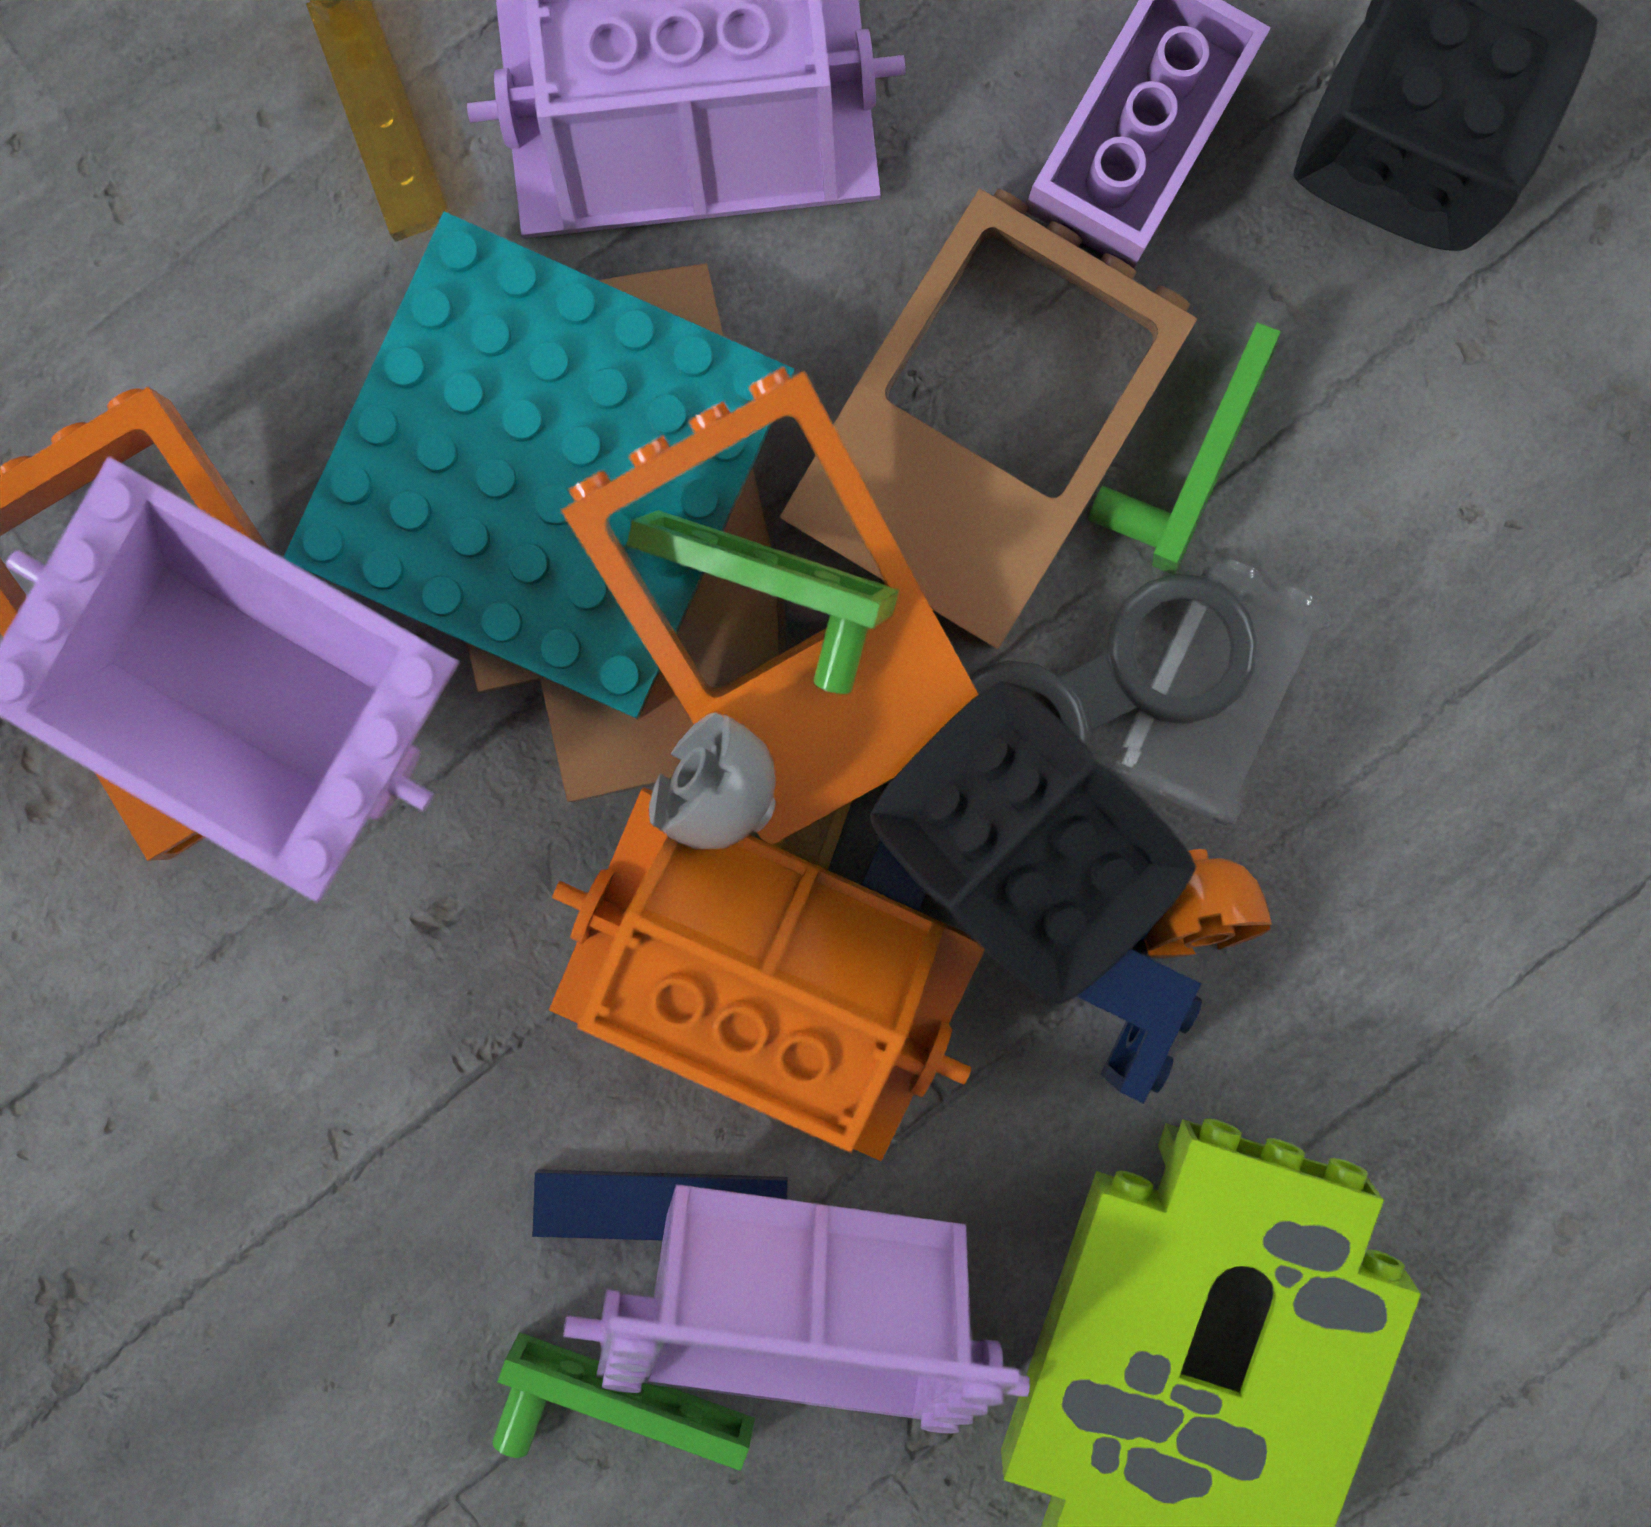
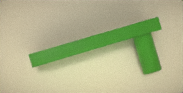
M1258 322L1256 323L1172 513L1102 486L1094 501L1088 521L1156 548L1153 553L1152 566L1172 575L1176 574L1274 356L1281 331Z
M659 510L631 521L626 546L830 614L813 683L817 687L833 693L848 694L852 692L868 628L874 629L893 615L899 594L898 589Z
M518 1333L504 1361L497 1381L500 1384L511 1387L492 1440L493 1447L501 1454L513 1458H521L528 1454L546 1402L550 1401L741 1471L750 1447L755 1422L754 1417L672 1387L642 1383L641 1392L624 1393L602 1388L603 1378H596L598 1360L524 1333Z

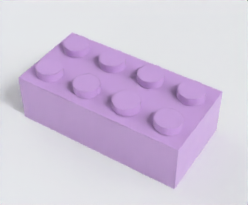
M1139 0L1034 182L1026 204L1029 207L1027 212L1047 224L1055 221L1069 228L1082 238L1084 245L1102 255L1104 253L1113 255L1134 269L1271 27L1223 0Z

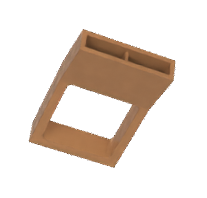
M979 188L862 375L833 426L932 610L999 649L1196 323L1197 318L1186 312L1190 303L1176 292L1158 285L1155 292H1152L1134 281L1133 278L1137 272L1119 258L1104 253L1101 260L1079 248L1083 240L1069 228L1055 221H1051L1048 227L1045 228L1025 216L1029 207L1012 194L1002 189H997L992 196ZM988 238L999 239L1146 327L1152 334L1153 341L1062 494L1056 498L1043 495L895 406L888 399L889 392L978 248ZM815 455L779 518L884 580Z

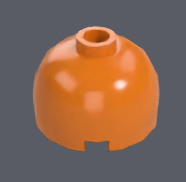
M1206 849L1189 850L1196 866L1193 876L1174 904L1152 926L1143 941L1146 943L1148 955L1153 958L1195 955L1194 947L1208 946L1216 943L1218 950L1257 938L1271 930L1270 925H1272L1268 903L1260 884L1243 865L1230 859H1209Z

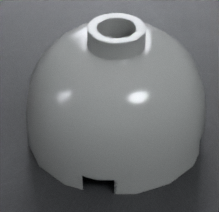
M716 712L708 714L690 728L672 751L671 755L681 761L671 779L661 773L659 774L649 804L650 823L679 843L695 849H723L744 839L752 831L757 832L761 830L770 820L776 804L773 797L776 785L773 757L765 743L743 724L727 715L723 717Z

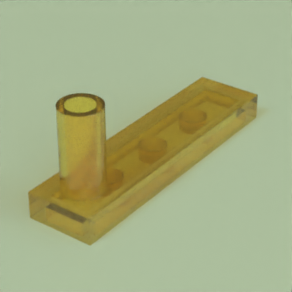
M310 0V2L306 3L307 9L391 237L397 242L436 228L443 211L450 213L373 0Z

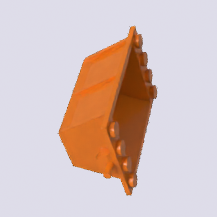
M643 787L608 869L601 870L598 873L588 893L563 881H559L554 890L553 899L579 910L570 935V939L577 941L549 1011L577 1023V1029L850 1153L852 1149H855L882 1161L913 1096L916 1095L922 1098L931 1085L936 1073L963 1085L970 1075L972 1067L944 1054L953 1030L949 1022L985 949L966 932L754 836L748 835L739 842L723 849H695L679 843L650 823L649 804L653 791Z

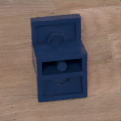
M1150 929L1144 934V936L1140 940H1143L1147 936ZM1132 949L1094 984L1076 997L1126 1021L1101 1075L1120 1093L1144 1104L1150 1090L1158 1093L1169 1077L1174 1061L1173 1057L1168 1055L1169 1050L1178 1032L1186 1034L1193 1026L1199 1014L1202 999L1196 996L1202 983Z

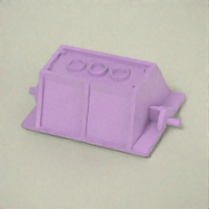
M496 0L503 69H495L494 72L496 100L467 103V111L470 123L499 120L505 146L512 149L520 229L523 239L880 199L881 194L871 109L876 106L875 78L905 75L904 55L873 58L869 29H862L859 0Z
M110 457L107 458L46 565L20 550L14 551L8 558L6 565L9 569L35 584L0 643V717L315 902L321 901L369 818L375 820L381 818L398 797L421 811H424L430 804L434 794L410 780L420 755L419 748L413 746L412 743L458 666L459 661Z
M676 1185L666 1216L654 1298L620 1294V1291L607 1289L602 1320L567 1316L563 1337L600 1341L602 1351L596 1378H603L602 1388L607 1390L639 1393L643 1383L921 1419V1429L937 1433H958L959 1424L973 1423V1415L988 1414V1405L1003 1404L1004 1394L1027 1397L1030 1388L1029 1376L1019 1375L1020 1370L1003 1368L1002 1349L998 1341L987 1339L982 1341L970 1340L966 1224Z

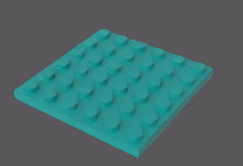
M443 211L283 558L309 573L633 718L639 719L661 670L562 514V509L575 502L569 489L602 470H605L610 480L613 481L635 468L628 456L663 435L670 447L695 434L688 423L689 420L722 401L725 402L731 413L754 400L748 388L750 385L782 367H785L790 378H793L794 368ZM773 422L611 514L610 526L676 634L680 629L705 572L626 546L631 521L659 510L724 531Z

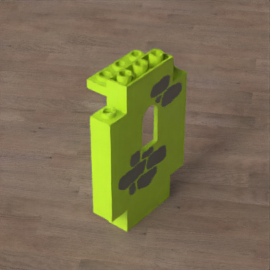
M1205 1118L1202 1125L1182 1119L1180 1127L1165 1123L1158 1148L1166 1168L1158 1190L1153 1189L1154 1185L1149 1180L1131 1172L1116 1171L1115 1176L1099 1171L1095 1172L1026 1374L1030 1379L1028 1396L1018 1397L1001 1447L1004 1481L1051 1495L1041 1527L1336 1526L1421 1296V1292L1406 1272L1405 1265L1400 1260L1381 1251L1366 1250L1384 1199L1368 1178V1172L1365 1169L1339 1158H1330L1328 1165L1305 1158V1152L1302 1149L1275 1138H1267L1265 1145L1242 1138V1132L1230 1124L1216 1119ZM1244 1266L1255 1268L1268 1277L1273 1285V1299L1240 1392L1180 1373L1211 1286L1216 1278L1227 1269Z

